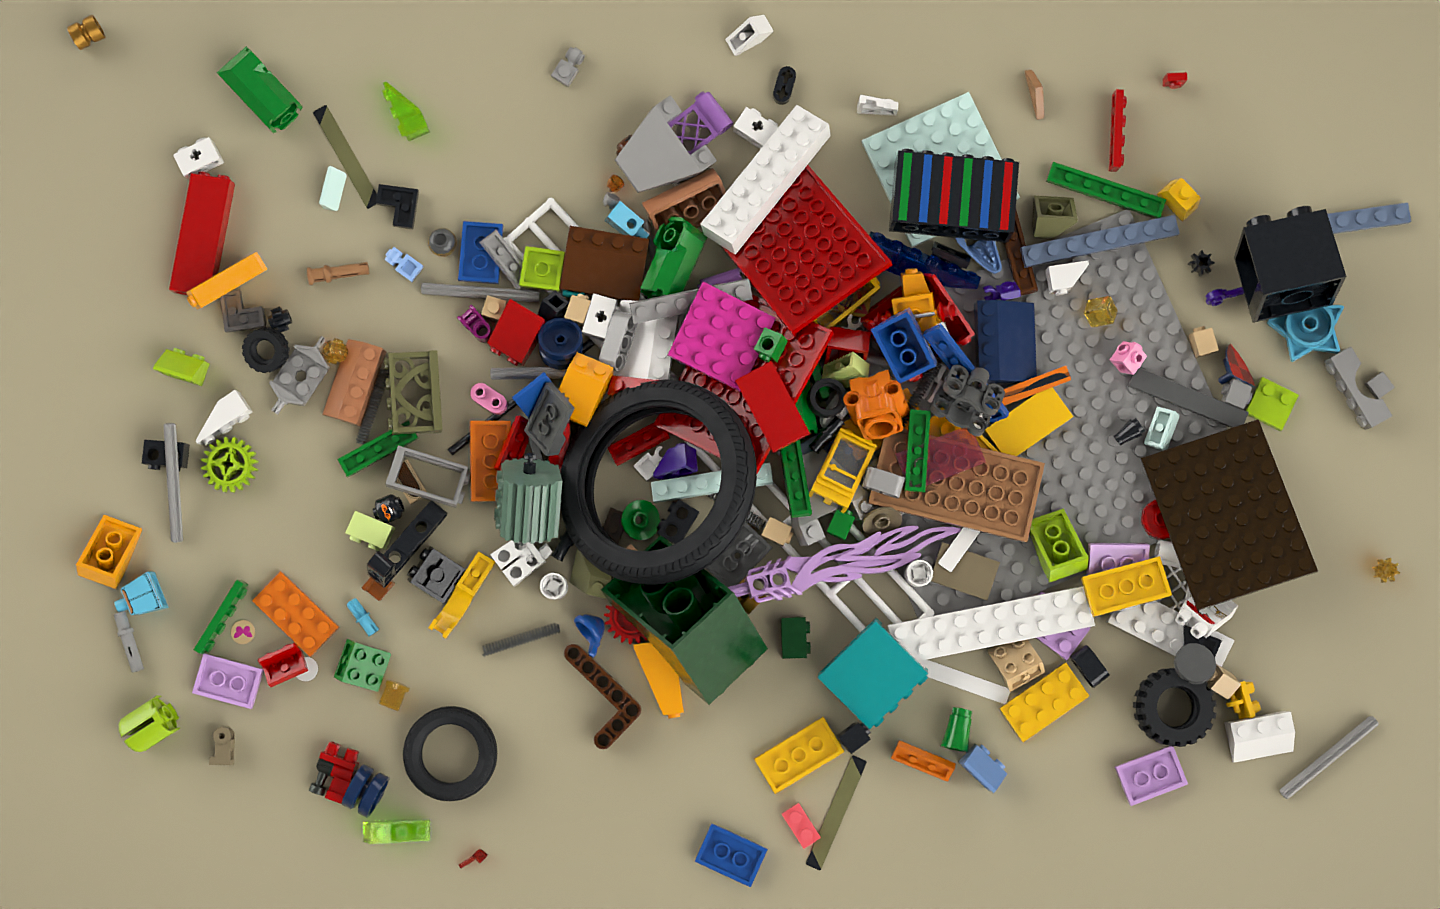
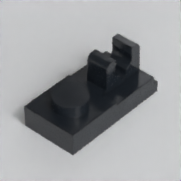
M936 241L934 242L929 259L930 263L939 256L941 259L940 267H943L946 260H948L955 268L967 269L971 259L969 255Z

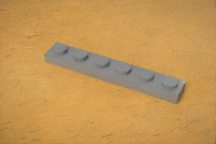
M748 278L713 285V287L741 301L752 299ZM699 289L629 303L633 323L636 324L687 313Z

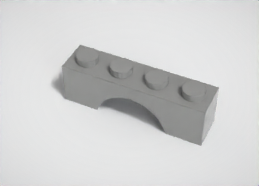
M1352 347L1344 349L1325 360L1326 370L1335 378L1338 390L1345 395L1346 403L1351 410H1354L1357 415L1356 420L1361 427H1364L1365 430L1370 429L1392 417L1383 399L1368 398L1357 388L1355 375L1361 362Z

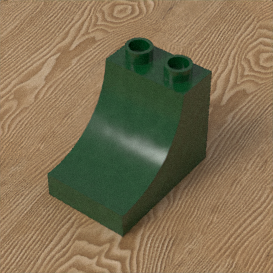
M660 535L644 551L660 550L672 546V544ZM704 569L675 582L655 585L635 584L613 578L601 589L610 604L622 613L649 640L678 674L684 684L708 705L723 694L743 672L751 667L768 650L734 592Z

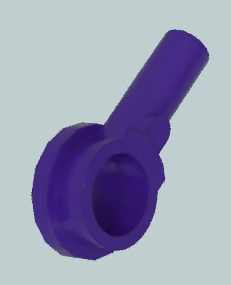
M1239 287L1228 291L1227 289L1210 291L1205 296L1206 304L1212 306L1220 305L1223 299L1243 295V288Z

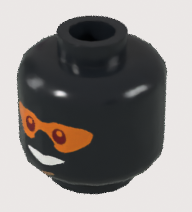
M390 494L375 501L373 514L377 520L380 519L383 523H389L400 519L405 509L400 497Z

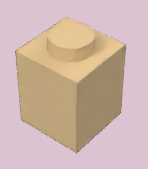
M582 294L572 295L564 318L584 326L591 303L589 297Z
M487 295L481 315L485 319L498 323L507 305V301Z
M1198 327L1193 329V333L1188 335L1195 358L1219 351L1212 328Z
M770 517L761 537L783 547L785 543H790L794 533L790 532L791 526Z
M1216 664L1215 673L1206 681L1210 689L1228 700L1241 685L1232 673Z

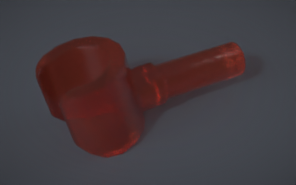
M479 849L470 858L460 863L459 867L462 869L474 860L480 864L488 855L482 849Z

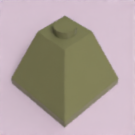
M1034 195L1032 222L1034 237L1041 239L1055 238L1077 223L1078 218L1074 198Z
M577 549L570 583L585 594L606 599L601 589L612 580V576L595 567Z

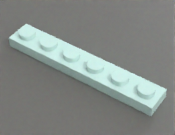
M770 463L762 464L757 474L756 487L774 484ZM721 471L651 482L653 502L660 503L718 493Z

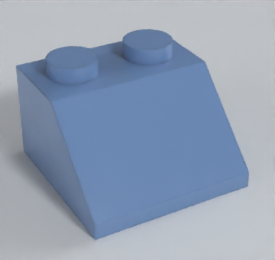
M974 744L958 762L988 791L994 793L1007 775L1003 770L1005 766L998 759L992 760L988 756L990 751L982 744L980 747Z

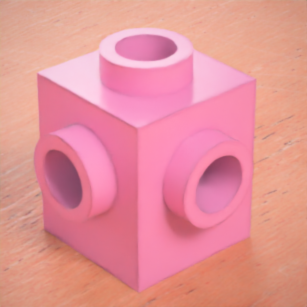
M1123 341L1117 347L1110 361L1119 372L1134 375L1147 356L1138 343Z

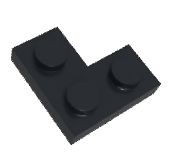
M379 184L376 204L395 207L393 227L414 229L419 190Z

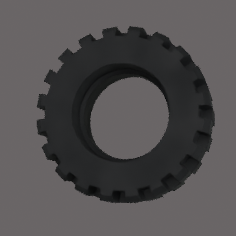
M1175 668L1160 669L1156 673L1149 674L1146 680H1142L1139 684L1141 686L1140 689L1136 690L1134 695L1137 698L1136 702H1133V708H1136V713H1134L1135 720L1139 721L1140 724L1138 726L1142 731H1145L1147 737L1163 745L1185 747L1187 744L1197 743V739H1203L1207 735L1205 733L1207 729L1211 730L1213 726L1211 720L1212 718L1216 719V713L1213 712V708L1217 707L1216 700L1212 699L1214 693L1212 689H1208L1207 682L1202 684L1188 683L1189 681L1183 680L1178 676ZM1169 688L1184 690L1191 700V714L1188 720L1181 726L1172 727L1166 725L1158 715L1157 703L1159 697Z

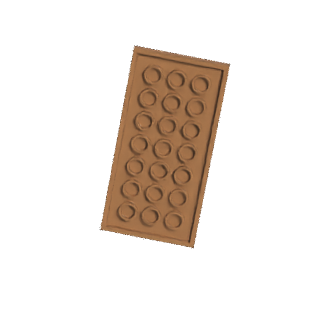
M907 429L883 438L876 466L877 469L905 478ZM929 435L925 493L904 491V484L899 498H893L871 490L868 504L878 507H892L899 512L1026 543L1029 537L1045 463Z

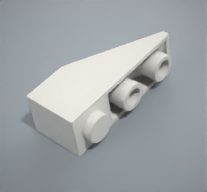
M234 390L217 402L196 439L197 444H205V446L211 444L216 440L215 437L217 435L229 432L234 424L237 422L242 423L250 417L249 414L253 411L240 392Z

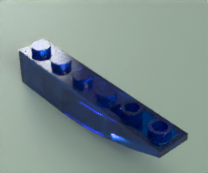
M870 231L869 236L892 262V266L886 269V271L901 276V273H905V269L917 268L922 273L935 274L945 287L978 289L981 277L975 272L963 270L956 264L940 260L937 256L927 255L917 248H910L898 240H891L879 232L874 233Z

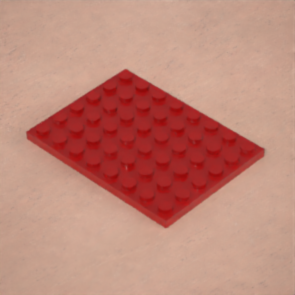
M809 165L804 168L736 255L722 247L792 335L892 266L891 260Z
M752 295L751 300L743 302L775 317L776 319L771 330L782 334L788 340L778 362L772 361L794 404H796L834 332L815 322H811L792 335L763 299ZM770 344L767 347V350H770L773 347V344ZM757 357L751 371L768 362ZM686 365L678 380L701 386L723 399L743 422L754 448L758 474L771 448L741 391L739 392ZM662 413L658 415L653 425L720 458L719 450L712 434L701 421L676 413Z

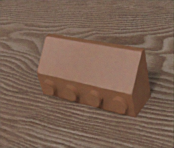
M711 168L643 202L642 205L656 233L663 223L665 225L670 223L668 219L671 217L684 218L697 228L701 226V222L726 191L721 178Z
M348 339L322 415L359 427L362 426L361 423H363L362 420H364L363 417H365L364 414H366L365 411H367L366 408H368L367 405H369L368 402H370L369 399H371L370 396H372L371 393H373L372 390H374L373 387H375L374 384H376L375 381H377L379 369H381L386 355V351L383 348Z

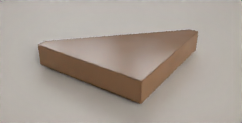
M1032 69L1027 70L1025 75L1036 119H1043V86Z

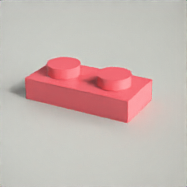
M799 802L782 813V816L803 849L821 838Z

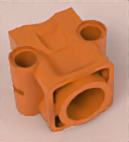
M889 370L878 372L868 378L858 377L849 380L851 391L844 395L843 401L853 424L860 428L864 439L886 438L903 431L902 418L909 413L910 408L900 383L892 380Z

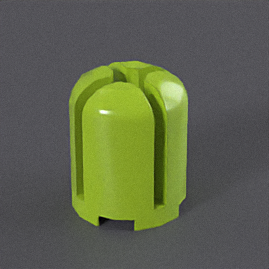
M157 695L120 720L118 724L120 736L122 738L126 735H132L124 743L133 751H146L180 729V727L177 728L176 720L179 719L176 710L171 703L166 705L159 698L162 696Z

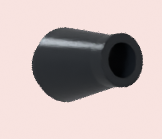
M1136 418L1130 419L1114 435V438L1121 446L1128 441L1142 436L1145 430Z

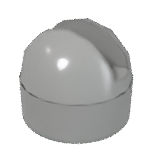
M607 192L604 196L603 204L605 207L609 205V209H614L619 203L620 198L611 192Z

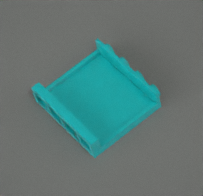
M875 618L818 673L817 678L870 730L873 726L878 727L883 722V716L889 712L891 714L899 706L897 703L902 698L907 699L913 693L912 689L917 684L920 686L927 680L928 669L924 668Z

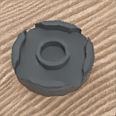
M1190 643L1182 646L1176 653L1174 667L1178 676L1183 680L1185 679L1191 684H1202L1208 681L1215 673L1216 661L1212 652L1205 646Z

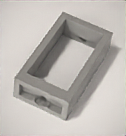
M398 446L386 481V487L456 508L458 503L462 504L465 495L462 489L464 484L468 485L470 479L469 467ZM404 457H410L461 473L453 500L396 483Z

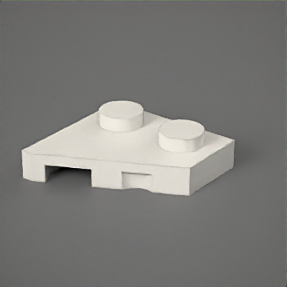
M860 95L857 105L858 114L896 116L898 112V102H894L891 99H880Z

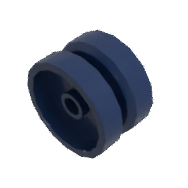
M554 318L547 321L541 327L538 339L542 361L553 369H568L577 352L583 354V338L580 327L572 320L566 318Z
M363 764L347 788L342 805L353 809L359 803L358 813L368 818L382 799L390 777L383 773H378L373 778L374 769Z

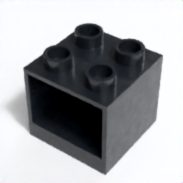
M1300 206L1290 210L1287 213V218L1272 221L1270 215H1260L1246 222L1247 227H1243L1234 260L1252 323L1333 305L1347 276L1326 209L1312 212L1311 206Z

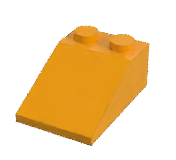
M577 352L558 389L561 393H565V397L570 398L569 402L575 408L570 420L587 427L609 388L614 367Z
M103 515L76 564L78 576L117 589L127 570L142 528Z

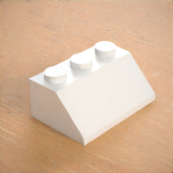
M1280 711L1253 718L1224 722L1233 763L1293 752L1295 729L1292 715L1289 711Z

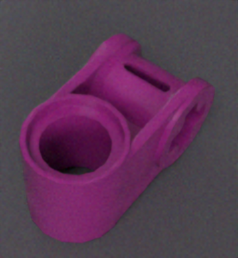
M471 304L462 316H457L456 318L480 342H488L493 330ZM481 328L488 329L487 334L484 336L478 335Z

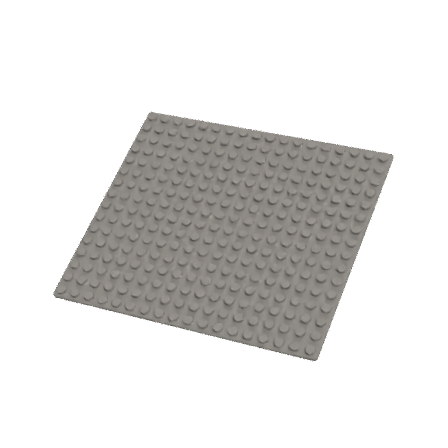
M1124 210L1053 240L1135 223L1131 212ZM1145 243L1032 266L1038 291L1005 301L1034 303L1037 376L1067 366L1071 380L1053 388L1074 416L1017 456L1045 463L1033 519L1064 508L1087 555L1088 543L1155 544L1159 539L1147 534L1141 523L1143 509L1148 503L1156 500L1141 458L1161 452L1144 444L1157 406L1176 411L1179 414L1168 449L1227 430V427L1128 387L1132 374L1119 372L1110 361L1117 347L1123 341L1136 342L1141 345L1142 351L1147 356L1140 369L1213 397ZM1008 258L1001 261L1002 269L996 274L983 268L943 285L974 333V304L977 300H985L984 297L991 294V292L985 293L983 287L990 285L996 288L995 286L1001 285L1003 282H1014ZM1081 261L1089 262L1085 271L1074 286L1067 291V294L1058 296L1055 293L1049 294L1045 272L1049 266ZM863 324L856 328V330L868 332ZM870 335L868 354L885 357L879 345ZM974 335L968 344L958 346L976 368ZM822 355L818 362L822 370L826 355ZM869 363L868 377L878 372L889 370L892 380L897 381L890 366ZM922 378L916 382L904 381L900 383L902 390L908 388L911 395L914 394L913 391L917 388L918 383H921L920 380ZM995 383V384H998V385H1000L1003 389H1005V388H1008V387H1010V386L1016 385V384H1018V383ZM831 387L830 397L825 401L827 406L837 394ZM849 387V388H845V389H846V392L851 391V388H850V387ZM1033 395L1005 405V407L1010 412ZM926 398L920 399L919 409L931 411V403L926 401ZM849 412L842 419L843 422L850 419ZM932 412L930 414V419L934 416ZM1136 418L1145 431L1142 433V436L1120 446L1115 440L1114 435L1130 419ZM984 431L982 435L995 447L993 442L990 440V438ZM880 449L873 453L870 462L879 457ZM866 457L860 459L859 471ZM863 478L860 481L861 486L863 485ZM904 513L902 515V524L899 528L906 526H918L919 528L891 544L903 542L931 528L956 527L962 530L963 527ZM901 532L893 534L884 539L885 543L899 535ZM944 532L927 534L903 548L889 551L890 555L905 553L923 541ZM980 532L967 551L1000 562L987 601L931 581L921 587H911L934 610L933 616L1026 598L1086 573L1087 570L1049 583L1041 567L1030 533L1028 541L1025 543ZM959 533L926 545L916 552L921 553V556L916 560L928 562L933 570L941 543L944 542L951 545ZM908 564L897 568L898 573L903 578L904 570ZM909 597L915 614L919 618L924 612Z

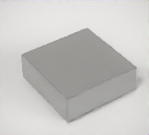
M1383 371L1365 383L1376 399H1380L1395 388Z

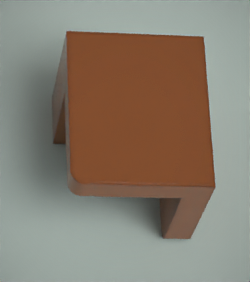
M370 577L362 586V589L369 592L378 601H381L395 585V582L391 580L383 588Z

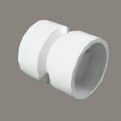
M924 560L913 561L904 570L905 581L913 587L927 585L933 577L931 565Z
M549 573L542 578L540 590L549 599H561L568 591V582L560 574Z

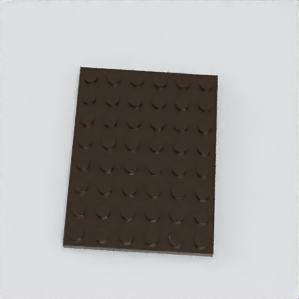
M1259 419L1141 458L1197 611L1318 572Z

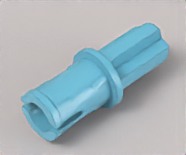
M356 598L347 603V607L357 619L356 623L359 622L368 637L379 630L369 616L370 613L365 611Z

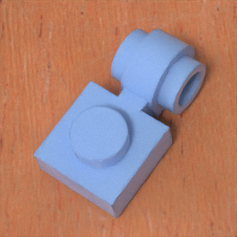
M395 247L392 250L389 249L385 254L386 258L384 260L392 266L399 264L395 270L413 282L424 266L408 254L402 259L403 253Z

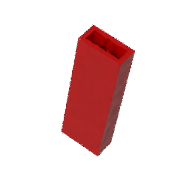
M206 172L191 173L169 290L175 294L187 295V291L219 273L235 183L228 176L218 175L217 177H212Z

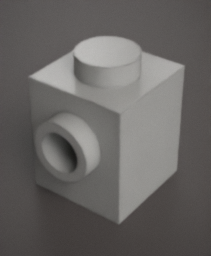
M1233 379L1224 384L1221 394H1223L1221 401L1244 409L1245 405L1249 404L1252 398V393H1250L1252 386L1238 379Z

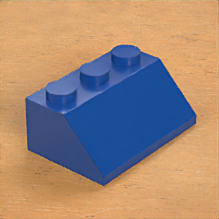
M910 307L889 317L871 329L899 383L936 366L937 360L927 340L924 338L923 332Z

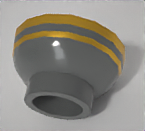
M439 228L431 233L428 245L435 255L447 256L455 250L457 239L452 231L446 228Z

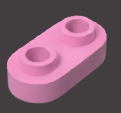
M478 383L472 387L470 392L471 398L492 414L500 415L507 410V400L497 391L484 383ZM483 390V394L478 396L477 392ZM498 400L499 405L493 406L494 401Z

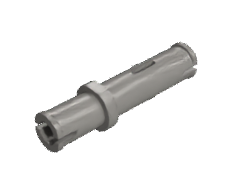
M126 611L116 613L113 616L119 631L117 635L121 637L131 672L143 670L144 667L133 636L134 629L130 627Z

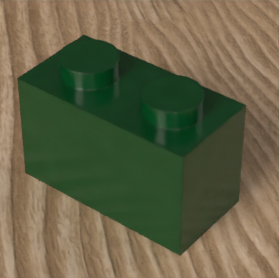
M806 617L781 618L782 659L807 658V654H811L810 642H807L806 634H810V621H806Z

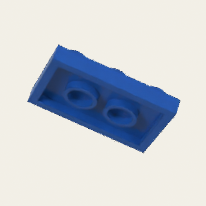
M463 221L458 281L499 284L500 268L479 242L494 230H497L503 238V224Z
M711 823L695 862L751 887L768 849Z

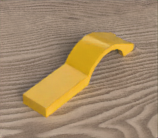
M478 551L457 583L448 602L439 615L434 618L428 629H436L446 639L463 617L473 597L496 562Z

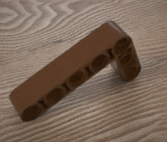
M577 644L568 645L564 650L566 660L619 710L594 737L596 747L607 749L640 716L642 711L641 705L590 657L581 646ZM572 647H576L579 650V656L576 659L569 657L568 653ZM587 661L594 665V670L591 673H586L583 670V665ZM600 676L608 678V685L604 688L598 685L597 681ZM615 690H620L623 693V699L619 702L614 701L612 698V693ZM634 704L637 706L638 713L635 716H630L627 713L628 705ZM615 719H620L623 722L622 730L617 731L613 728L612 723ZM606 734L609 737V743L601 745L598 742L599 735Z

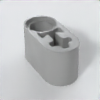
M868 467L862 487L893 498H899L905 478L881 469Z

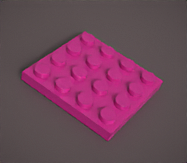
M702 282L667 356L740 392L735 380L751 372L759 355L754 348L764 328L771 330L776 318Z

